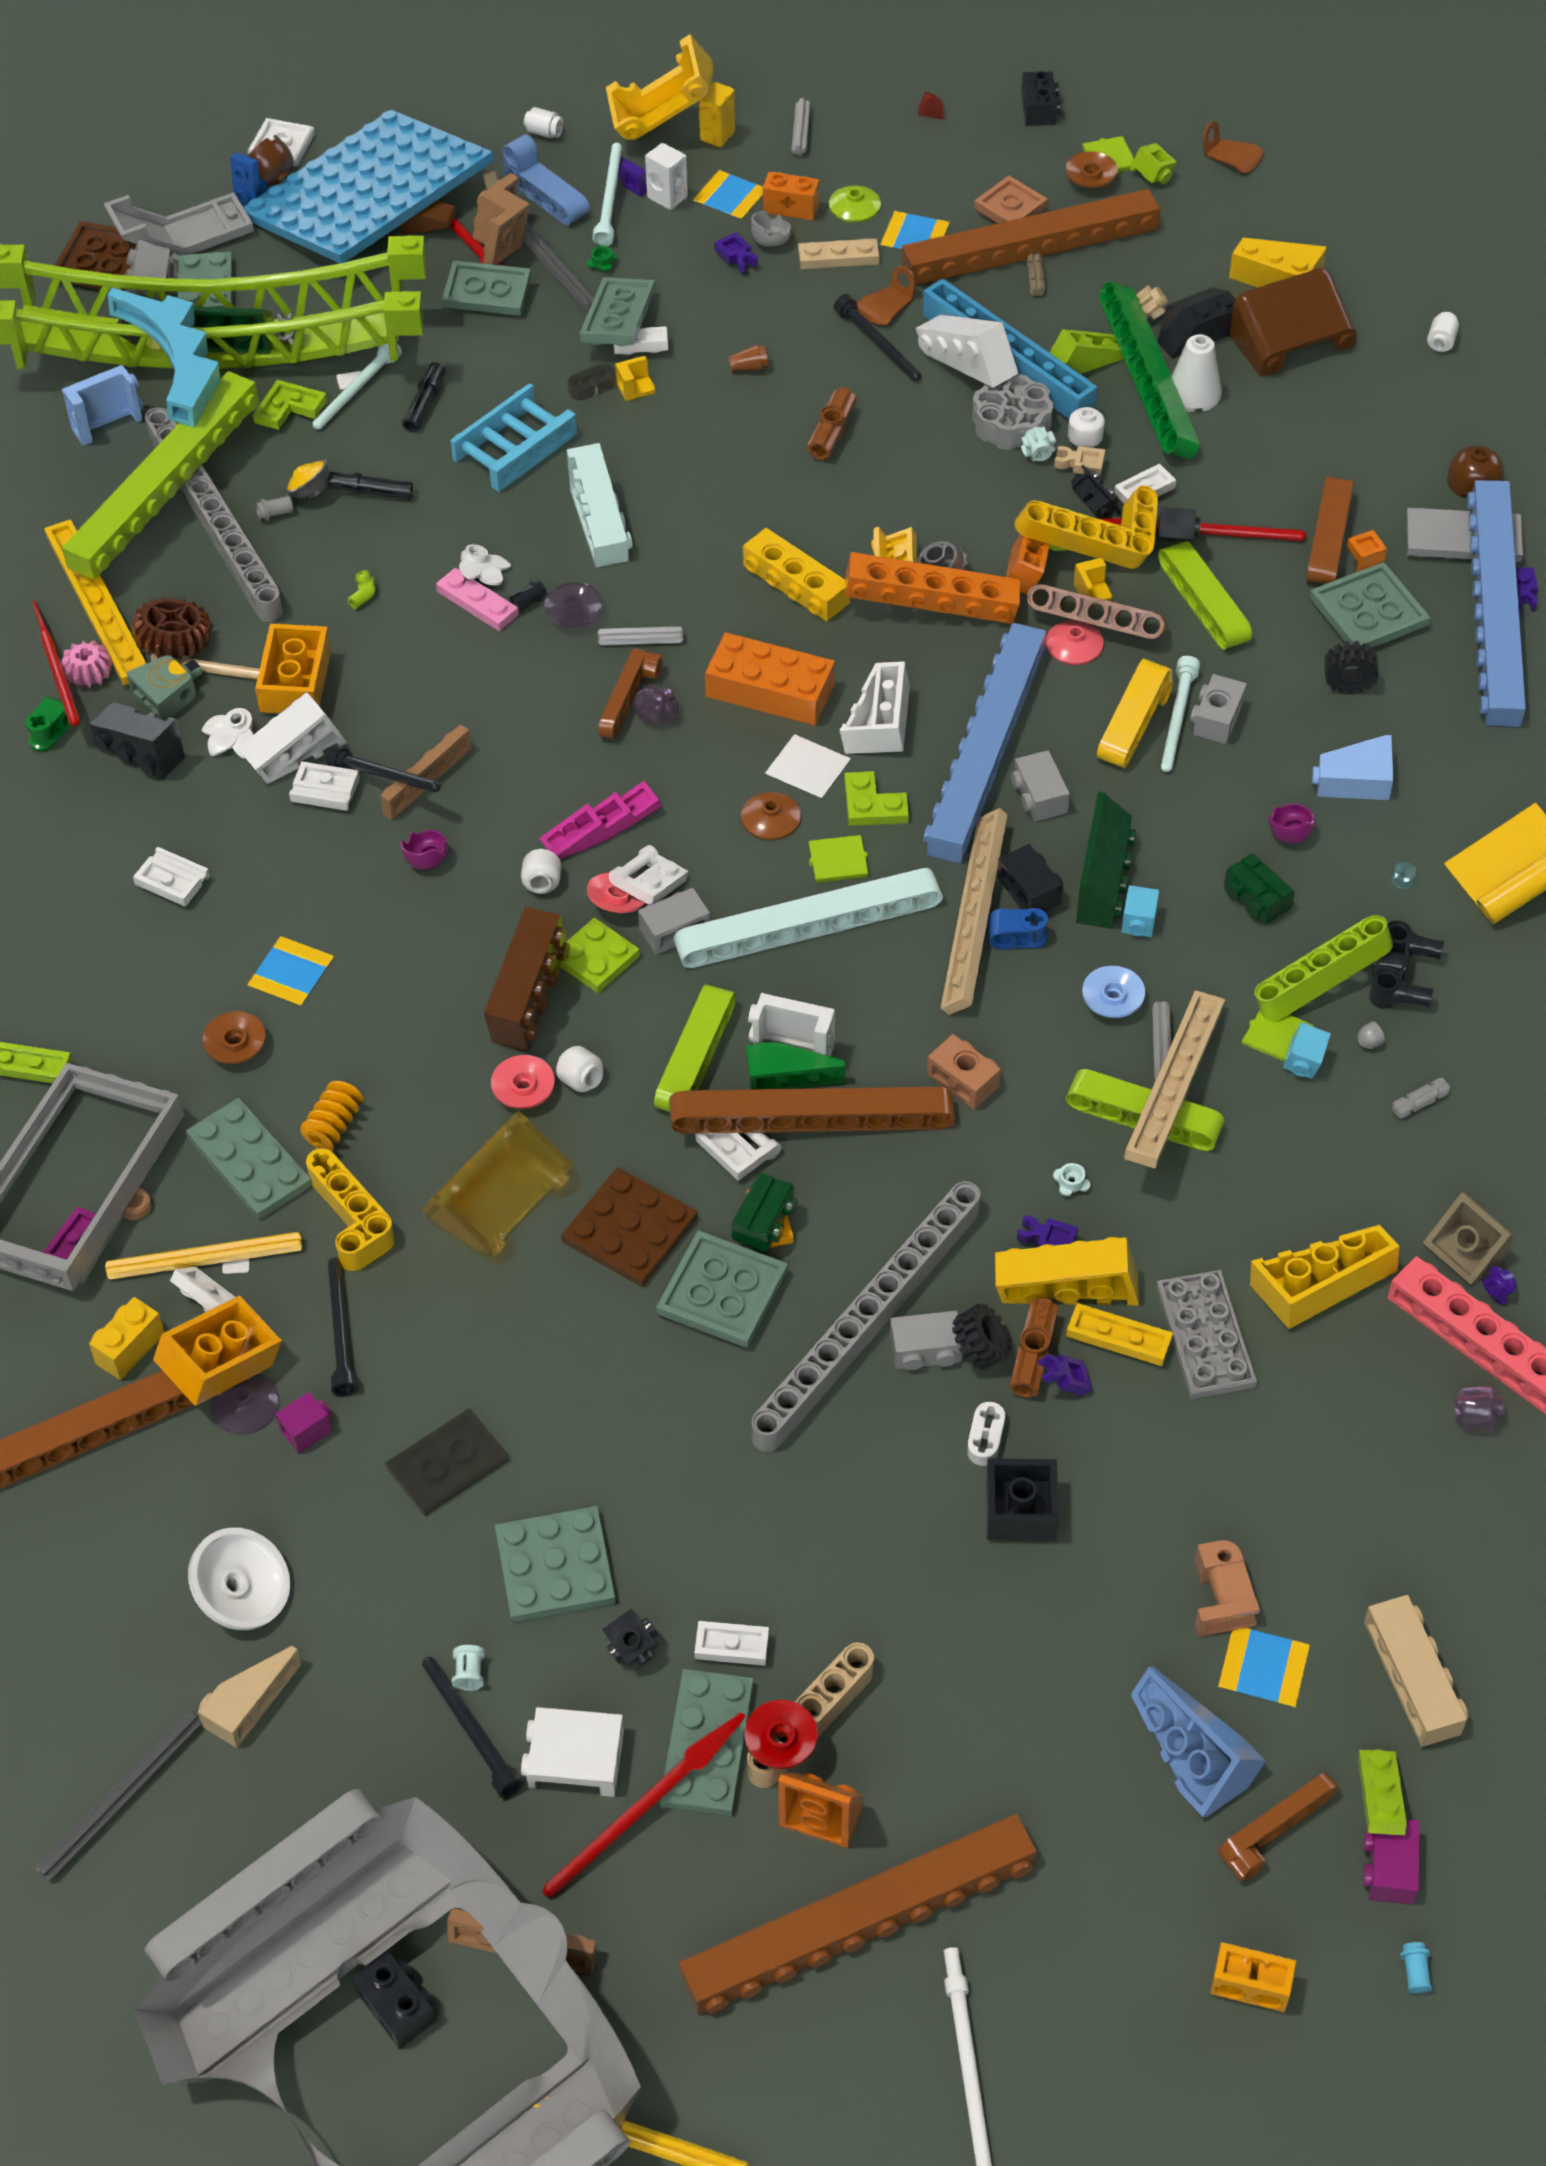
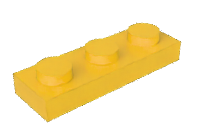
M1079 1303L1076 1304L1066 1332V1337L1159 1366H1163L1173 1336V1332Z

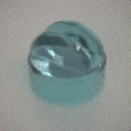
M1400 862L1395 865L1391 876L1392 883L1402 889L1412 887L1417 877L1415 866L1408 864V862ZM1402 872H1405L1404 877H1401V876H1399V875H1400Z

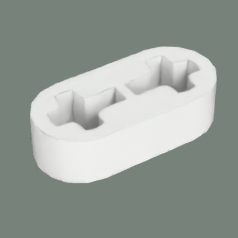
M982 1403L977 1407L968 1439L967 1455L974 1464L979 1466H986L987 1458H997L1005 1424V1412L997 1403ZM988 1415L994 1416L991 1428H985V1419ZM982 1439L988 1440L985 1453L978 1452Z

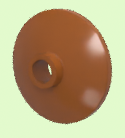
M1088 151L1072 156L1066 164L1065 171L1069 180L1076 185L1086 188H1099L1110 184L1116 178L1117 165L1111 157L1103 153Z
M765 792L753 796L744 804L741 811V822L745 830L752 836L763 840H779L791 835L798 828L801 820L798 804L789 796L778 792Z
M242 1011L227 1012L215 1017L206 1026L202 1036L206 1053L215 1061L224 1064H239L252 1059L262 1050L266 1040V1032L262 1022L256 1016Z

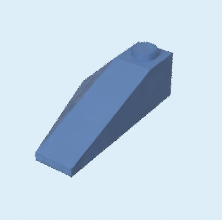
M1148 1667L1131 1693L1148 1730L1154 1732L1162 1748L1160 1754L1164 1762L1170 1764L1177 1778L1174 1783L1179 1793L1202 1817H1208L1246 1791L1266 1762L1241 1735L1155 1667Z

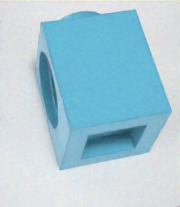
M1129 885L1121 933L1152 937L1159 890Z
M1301 1022L1291 1039L1282 1068L1292 1071L1297 1076L1312 1079L1322 1063L1331 1033Z

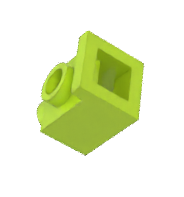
M1153 143L1139 148L1129 169L1132 171L1138 170L1151 183L1159 181L1161 184H1165L1171 179L1173 175L1172 170L1177 161L1157 143Z

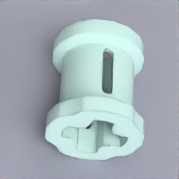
M461 1645L454 1648L453 1658L456 1660V1675L452 1677V1686L463 1691L480 1689V1687L484 1686V1679L480 1675L481 1661L485 1658L484 1649L476 1645Z

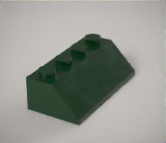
M194 307L195 323L193 327L206 328L274 322L272 311L265 309ZM265 334L260 335L256 354H271L273 343ZM252 336L223 337L221 339L237 353H248ZM211 338L206 339L208 352L227 353Z
M1098 791L1080 882L1076 923L1113 929L1114 918L1121 917L1123 899H1118L1119 893L1125 894L1128 876L1123 875V870L1130 869L1132 852H1127V848L1134 847L1136 829H1131L1132 816L1105 792Z

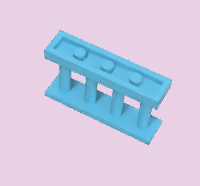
M529 383L450 440L453 461L457 463L469 454L489 468L491 487L500 492L577 435L576 414L567 409L561 415L553 416L535 404L534 387ZM528 411L547 425L539 431H535L518 420V418ZM509 426L527 439L516 446L498 434V432ZM489 440L507 454L495 460L478 447Z

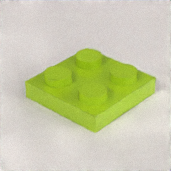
M594 917L567 941L570 944L569 954L566 961H561L560 967L599 994L640 957V949Z

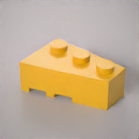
M1243 237L1232 253L1229 278L1258 288L1317 268H1324L1327 247Z

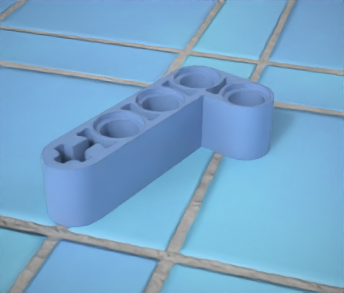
M523 134L503 147L505 176L509 173L519 178L517 190L566 226L590 212L589 203L584 195L538 162L537 147L529 135Z

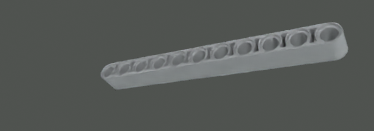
M152 408L145 415L150 441L156 448L177 424L174 421L168 420V413L165 408ZM201 465L193 473L192 477L180 487V490L257 616L264 622L277 621L283 615L279 589Z
M963 1181L957 1183L758 1409L752 1418V1442L758 1450L772 1452L781 1446L973 1224L979 1215L980 1190L978 1186L972 1182ZM929 1245V1246H931V1247H930V1248H925V1247H923V1246ZM884 1290H891L894 1292L886 1293L884 1292ZM868 1312L873 1313V1315H864L863 1313ZM851 1335L853 1338H844L843 1336ZM831 1358L834 1361L826 1362L823 1359ZM806 1381H809V1382H813L814 1384H812V1385H804V1384H802V1383H803V1382H806ZM784 1405H792V1406H794L793 1408H790V1409L782 1408V1406H784ZM765 1428H768V1429H772L773 1431H772V1432H769V1433H765V1432H762L761 1430H762V1429H765Z

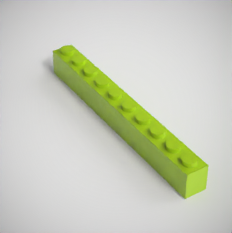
M227 371L220 379L217 389L195 427L179 423L62 547V552L67 568L93 580L102 571L106 570L113 559L120 552L124 551L126 545L142 531L143 527L153 516L159 513L165 503L174 497L177 490L192 477L193 473L208 460L216 448L222 445L229 434L257 407L259 397L255 382Z

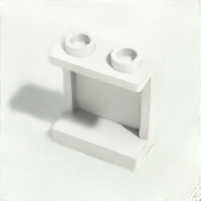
M761 993L757 1005L752 1004L748 1022L753 1023L749 1033V1041L753 1042V1044L759 1042H780L831 1057L835 1038V1009Z
M536 1707L535 1720H528L526 1741L531 1742L530 1753L523 1754L521 1775L527 1776L528 1788L536 1789L537 1781L600 1787L601 1796L615 1797L624 1734L623 1716L619 1714Z

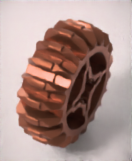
M162 596L161 600L151 599L150 603H142V607L136 609V614L132 621L133 637L135 642L139 644V649H146L147 654L155 653L157 658L166 655L178 657L180 660L185 655L192 657L193 653H201L202 648L207 647L211 635L209 614L204 612V607H197L196 602L188 603L186 598L177 600L175 597L166 599Z

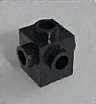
M629 1609L602 1629L611 1642L607 1649L618 1664L624 1661L630 1667L635 1663L638 1667H641L656 1656L653 1650L659 1647L654 1638L659 1633L647 1617L641 1620L633 1609ZM636 1635V1643L629 1646V1639Z

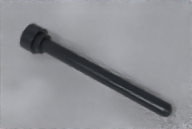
M849 294L841 295L834 303V310L842 318L851 319L913 381L920 380L921 373L858 311L857 302Z
M332 746L326 755L327 766L352 768L431 792H438L441 789L439 781L353 757L350 751L343 747Z
M331 1257L328 1260L336 1358V1370L330 1379L331 1392L338 1397H349L358 1392V1377L350 1368L341 1262L339 1258Z
M433 1657L424 1658L422 1667L492 1771V1786L499 1797L507 1798L518 1792L522 1788L524 1780L517 1769L503 1763Z

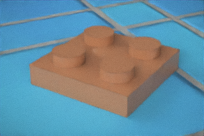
M1011 176L1004 178L974 201V209L996 223L1037 215L1048 207V199Z

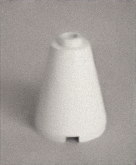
M1202 334L1194 335L1187 340L1171 376L1187 412H1194V408H1203V411L1212 409L1218 404L1222 394L1214 342L1211 338Z

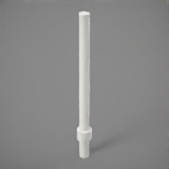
M951 1947L944 1950L948 1977L944 1982L946 1995L951 1998L975 2161L976 2166H992L966 1995L969 1993L967 1977L962 1975L958 1948Z

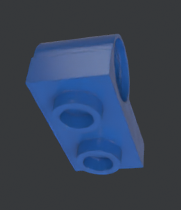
M235 152L230 157L233 192L240 203L246 206L250 200L258 198L267 192L269 185L266 180L259 178L258 160Z

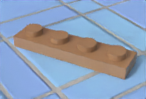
M460 724L452 732L447 733L440 743L432 750H428L421 760L405 772L437 781L471 750L469 729ZM395 782L386 787L380 795L383 815L393 820L425 790L400 782Z
M451 1909L447 1920L449 1943L497 1953L481 1933L485 1928L469 1912ZM565 1934L567 1939L565 1961L572 1968L571 1970L592 1975L596 1961V1941L589 1940L581 1935L571 1936Z

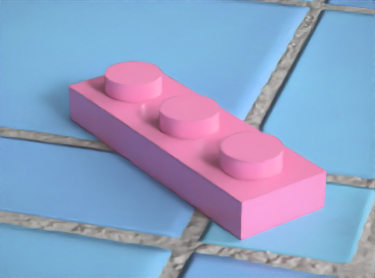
M454 568L436 583L438 593L499 632L519 616L518 607L476 580L467 579L457 568Z

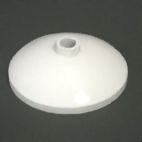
M244 1528L218 1530L207 1536L197 1546L189 1562L188 1581L194 1600L210 1619L224 1627L235 1630H252L262 1627L272 1621L282 1611L287 1602L290 1590V1577L286 1562L279 1550L268 1539L254 1531ZM226 1583H230L234 1587V1591L229 1590Z

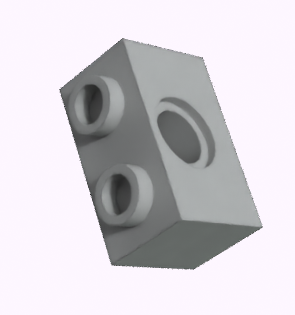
M1213 674L1209 684H1203L1199 696L1200 706L1194 705L1190 722L1194 723L1193 735L1227 744L1244 704L1247 683Z

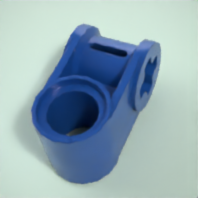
M1038 908L997 909L993 911L989 916L991 946L999 950L1041 948L1048 940V933L1045 929L1048 924L1047 914ZM1032 917H1035V924H1032ZM1033 933H1036V940H1033Z

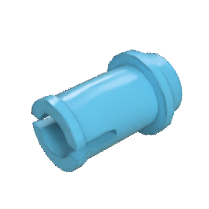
M1411 1942L1403 1945V1952L1400 1953V1957L1405 1961L1409 1993L1422 1994L1432 1991L1427 1958L1430 1957V1950L1426 1949L1425 1943Z

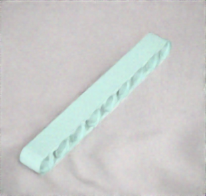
M922 868L689 926L679 930L674 935L673 940L683 966L686 968H696L930 909L942 901L943 894L933 871L928 868Z

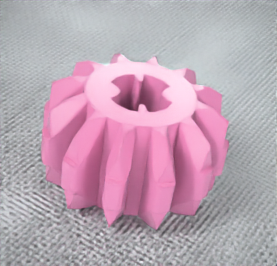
M83 640L80 645L72 643L71 650H64L61 664L69 683H75L78 688L83 685L91 688L92 684L102 685L103 679L110 678L112 661L104 645H98L95 640L87 644Z

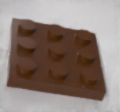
M80 221L55 266L125 275L127 269H130V265L126 264L129 250L135 249L137 244L123 240L116 227ZM71 282V284L96 289H101L102 287L98 285Z
M617 1167L562 1233L561 1239L562 1243L643 1288L698 1219V1211Z

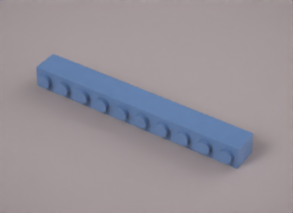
M1475 480L1473 492H1468L1467 509H1472V514H1469L1468 531H1473V536L1470 537L1469 551L1474 553L1475 557L1471 561V576H1476V581H1473L1472 597L1477 598V603L1474 605V621H1479V626L1476 627L1475 643L1480 644V649L1477 651L1476 664L1477 667L1482 669V673H1479L1478 690H1483V696L1480 697L1479 712L1485 716V726L1521 727L1526 708L1510 481Z
M1012 623L1009 633L1003 634L1000 644V650L1002 651L1000 654H995L992 663L993 673L992 675L987 674L983 689L985 694L984 696H978L975 707L977 714L969 719L967 726L968 736L967 738L962 737L959 745V759H953L950 768L951 779L950 781L945 780L941 791V798L943 799L941 803L936 802L932 814L933 824L926 826L923 842L927 843L928 856L962 864L975 831L977 819L980 818L1045 651L1046 630Z

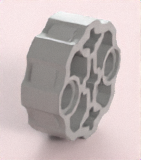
M1017 374L995 387L985 384L980 390L975 391L973 397L972 421L976 426L975 433L982 441L990 442L999 449L1013 450L1020 448L1024 444L1021 438L1025 436L1028 430L1034 427H1045L1046 431L1050 432L1054 404L1049 398L1050 390L1043 383L1035 382L1028 376Z

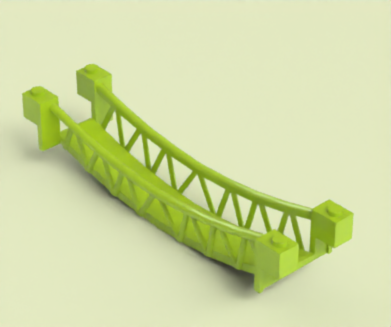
M388 236L387 253L345 263L295 272L221 279L156 278L71 269L28 261L24 245L0 244V289L19 288L23 301V310L17 308L16 300L0 301V345L11 344L17 369H25L28 351L36 352L37 354L43 353L78 359L84 362L94 361L126 365L128 367L173 368L168 355L162 347L160 350L151 349V336L135 325L118 324L119 319L96 316L110 287L121 290L120 288L148 290L146 295L152 299L155 292H157L162 302L167 297L165 291L203 292L194 307H203L212 293L226 308L235 307L221 292L257 289L253 309H261L266 289L287 317L292 311L274 287L300 284L294 320L278 321L279 319H275L274 322L250 325L192 327L206 332V339L211 338L227 352H207L204 358L219 362V369L251 368L283 363L296 364L301 361L329 356H342L345 353L388 344L390 361H398L397 341H399V336L423 335L424 315L421 291L401 292V290H403L402 280L426 279L427 259L424 236ZM389 266L392 292H385V297L383 298L364 271ZM355 274L376 302L350 307ZM32 275L52 278L41 307L35 306L36 291ZM347 276L342 309L318 281ZM60 281H62L78 314L50 309ZM71 282L102 286L88 315ZM308 283L312 285L333 311L303 316ZM296 331L294 344L292 345L289 339H287L286 344L283 345L280 338L276 337L274 333L286 332V335ZM261 334H265L273 343L271 354H256ZM119 335L141 337L138 344L134 345ZM252 336L248 353H237L221 338Z

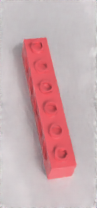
M1416 1256L1392 1280L1387 1298L1546 1414L1545 1346L1538 1341L1530 1339L1514 1323L1501 1318L1492 1311L1489 1305L1472 1297L1460 1284L1450 1281L1439 1273L1435 1266L1424 1262ZM1480 1332H1485L1489 1335H1483ZM1507 1352H1513V1353H1515L1516 1355H1511V1354H1509V1353H1507ZM1535 1371H1536V1372H1540V1373H1542L1543 1375H1538V1374L1535 1373Z

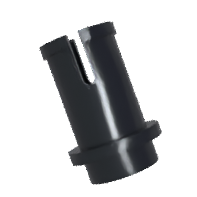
M532 580L529 582V586L509 596V601L518 607V612H520L537 600L543 601L547 591L540 580L536 582Z

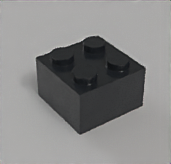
M987 1458V1540L1056 1541L1059 1522L1057 1459Z

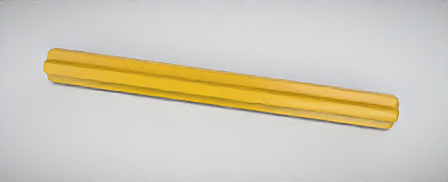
M299 1232L127 1257L106 1261L105 1269L110 1280L300 1251L302 1250V1239Z
M535 2103V2104L533 2105V2107H537V2108H539V2107L541 2106V2105H539V2104H537V2103ZM626 2120L621 2127V2130L630 2140L629 2147L684 2166H748L746 2161Z

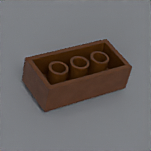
M524 907L484 1011L492 1043L528 1051L531 1041H536L540 1029L539 1019L541 1014L545 1015L548 1010L550 990L552 987L555 988L560 977L559 966L561 961H566L570 950V944L566 941V928H563L561 915Z

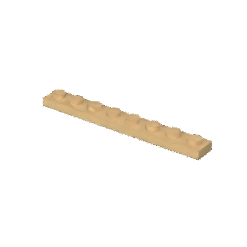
M1000 808L977 819L940 1008L948 1015L971 1006L974 998V989L996 880L998 858L1001 855L1008 815Z
M1195 990L1127 1145L1124 1155L1125 1160L1156 1168L1221 1015L1225 999Z

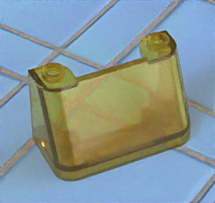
M518 1110L420 1211L429 1220L484 1257L489 1253L496 1256L508 1243L504 1237L552 1187L558 1191L571 1178L567 1172L574 1164Z

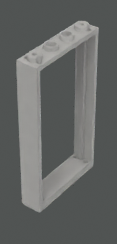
M66 1063L0 1162V1203L75 1089L160 1113L67 1260L0 1240V1269L74 1291L185 1114L179 1095L171 1093L169 1090L156 1089L142 1082H132L119 1078L114 1074H104L91 1070L86 1066L81 1067Z

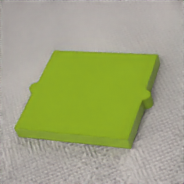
M1123 136L1109 139L1101 138L1098 141L1082 143L1084 152H1100L1111 157L1117 165V174L1120 171L1131 170L1129 168L1134 158Z
M861 835L809 841L811 855L809 865L813 866L816 883L868 877L866 864L868 853L864 852Z
M1259 1010L1255 1019L1250 1020V1028L1241 1044L1285 1061L1291 1039L1300 1023L1302 1022L1312 1027L1314 1025L1291 1015L1278 1021H1269L1262 1016Z

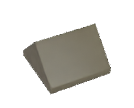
M1461 1192L1423 1241V1244L1470 1285H1474L1490 1272L1491 1267L1498 1266L1506 1259L1513 1234L1465 1192Z

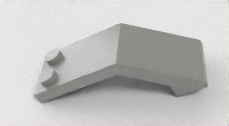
M234 192L169 216L159 215L132 206L129 195L104 203L108 215L123 240L135 244L138 243V240L170 249L169 254H193L254 232L253 223Z

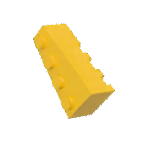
M1380 1225L1341 1235L1339 1240L1323 1243L1319 1241L1312 1243L1310 1248L1295 1253L1287 1250L1278 1253L1277 1258L1264 1261L1263 1258L1252 1260L1250 1286L1286 1327L1291 1329L1397 1272L1400 1246Z
M1108 1237L1098 1241H1075L1071 1244L1042 1245L1029 1249L1012 1248L1003 1252H995L996 1288L1002 1303L1030 1304L1031 1300L1041 1297L1056 1299L1064 1303V1305H1076L1079 1299H1097V1305H1111V1300H1127V1306H1139L1138 1271L1127 1237Z

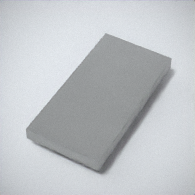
M1407 508V555L1444 557L1447 559L1475 558L1474 553L1469 551L1470 537L1473 536V531H1468V518L1472 511ZM1512 514L1515 562H1521L1523 557L1521 514Z
M1221 1270L1157 1281L1156 1289L1169 1331L1173 1332L1172 1341L1190 1399L1256 1388L1257 1380Z

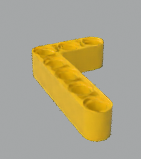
M1142 485L1136 488L1124 503L1121 526L1033 500L1026 504L1015 519V528L1025 537L1090 557H1102L1104 561L1135 569L1145 561L1154 548L1158 496L1149 486Z

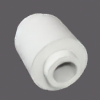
M533 107L530 111H527L524 125L527 128V132L552 139L553 137L558 138L561 135L564 119L558 113Z
M1442 312L1433 319L1427 337V343L1433 350L1445 352L1453 347L1459 329L1457 317L1450 312Z

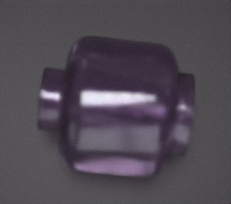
M648 685L639 691L634 699V711L637 713L638 718L645 723L665 726L679 712V703L676 696L668 688Z
M1489 1385L1464 1387L1460 1390L1459 1396H1454L1456 1424L1462 1423V1427L1466 1431L1495 1429L1498 1424V1417H1505L1503 1396L1496 1397L1495 1390Z

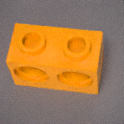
M1221 1942L1210 1994L1285 2013L1290 1997L1296 1960Z

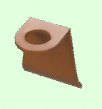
M1211 121L1205 128L1203 134L1204 156L1231 165L1241 174L1253 170L1262 159L1264 150L1257 145L1220 139L1217 122ZM1213 128L1214 135L1212 140L1209 142L1208 135L1210 130Z
M905 266L895 268L892 273L890 286L860 299L857 302L858 311L868 321L877 325L888 326L895 315L913 300L916 280L912 271ZM899 273H904L908 276V287L902 286L899 282Z

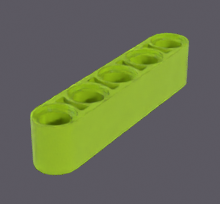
M1183 541L1159 550L1158 557L1163 571L1222 650L1252 639V630L1248 620L1189 541Z
M1378 915L1363 919L1257 985L1254 994L1262 1016L1269 1021L1281 1020L1388 954L1393 947V941L1386 919Z
M707 984L703 986L658 1085L654 1097V1108L670 1112L669 1098L671 1095L679 1091H697L734 1010L736 992Z
M1080 1069L1077 1071L1065 1099L1067 1104L1075 1110L1135 1129L1151 1089L1092 1070ZM1184 1100L1168 1140L1201 1151H1210L1215 1147L1225 1122L1224 1117L1213 1109Z

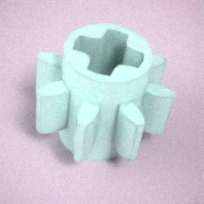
M1034 427L1028 430L1025 436L1021 438L1024 443L1021 446L1025 457L1031 456L1032 461H1044L1056 450L1054 447L1056 439L1053 432H1047L1045 427Z

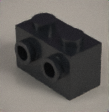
M1053 71L1022 72L1021 95L1025 126L1056 125V114H1061V99L1058 98L1059 83L1054 82Z
M1030 844L998 858L997 878L1022 909L1038 908L1045 912L1061 904L1062 890L1064 888L1062 879L1057 873H1053L1050 870L1043 855L1037 853Z
M387 1952L352 1978L356 1994L397 2048L401 2049L436 2022L433 2011L436 2003L425 1987L418 1990L411 1981L414 1978V1974L402 1958L396 1961L390 1952Z

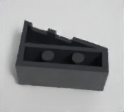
M111 702L89 724L93 736L92 740L99 749L107 750L115 754L123 762H129L139 767L145 774L153 775L161 780H164L185 758L176 718L169 717L165 721L158 719L157 713L150 712L146 716L139 714L138 708Z

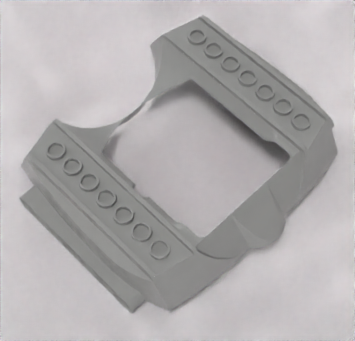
M353 1789L347 1792L157 1934L145 1947V1953L162 1977L155 1983L134 2011L162 2085L198 2083L213 2078L229 2079L260 2091L273 2100L290 2118L281 2101L274 2075V2049L278 2033L340 1986V1978L359 1964L368 1965L409 1932L429 1926L452 1908H461L469 1912L485 1928L481 1933L564 2039L568 2046L566 2056L547 2072L520 2084L418 2166H608L630 2145V2140L621 2130V2127L641 2087L634 2069L608 2020L584 1984L565 1961L567 1939L559 1920L551 1912L540 1906L520 1903L481 1855L450 1824L416 1797L375 1809L360 1789ZM535 2103L541 2105L539 2108L533 2107ZM299 2131L307 2149L311 2166H339L317 2150Z

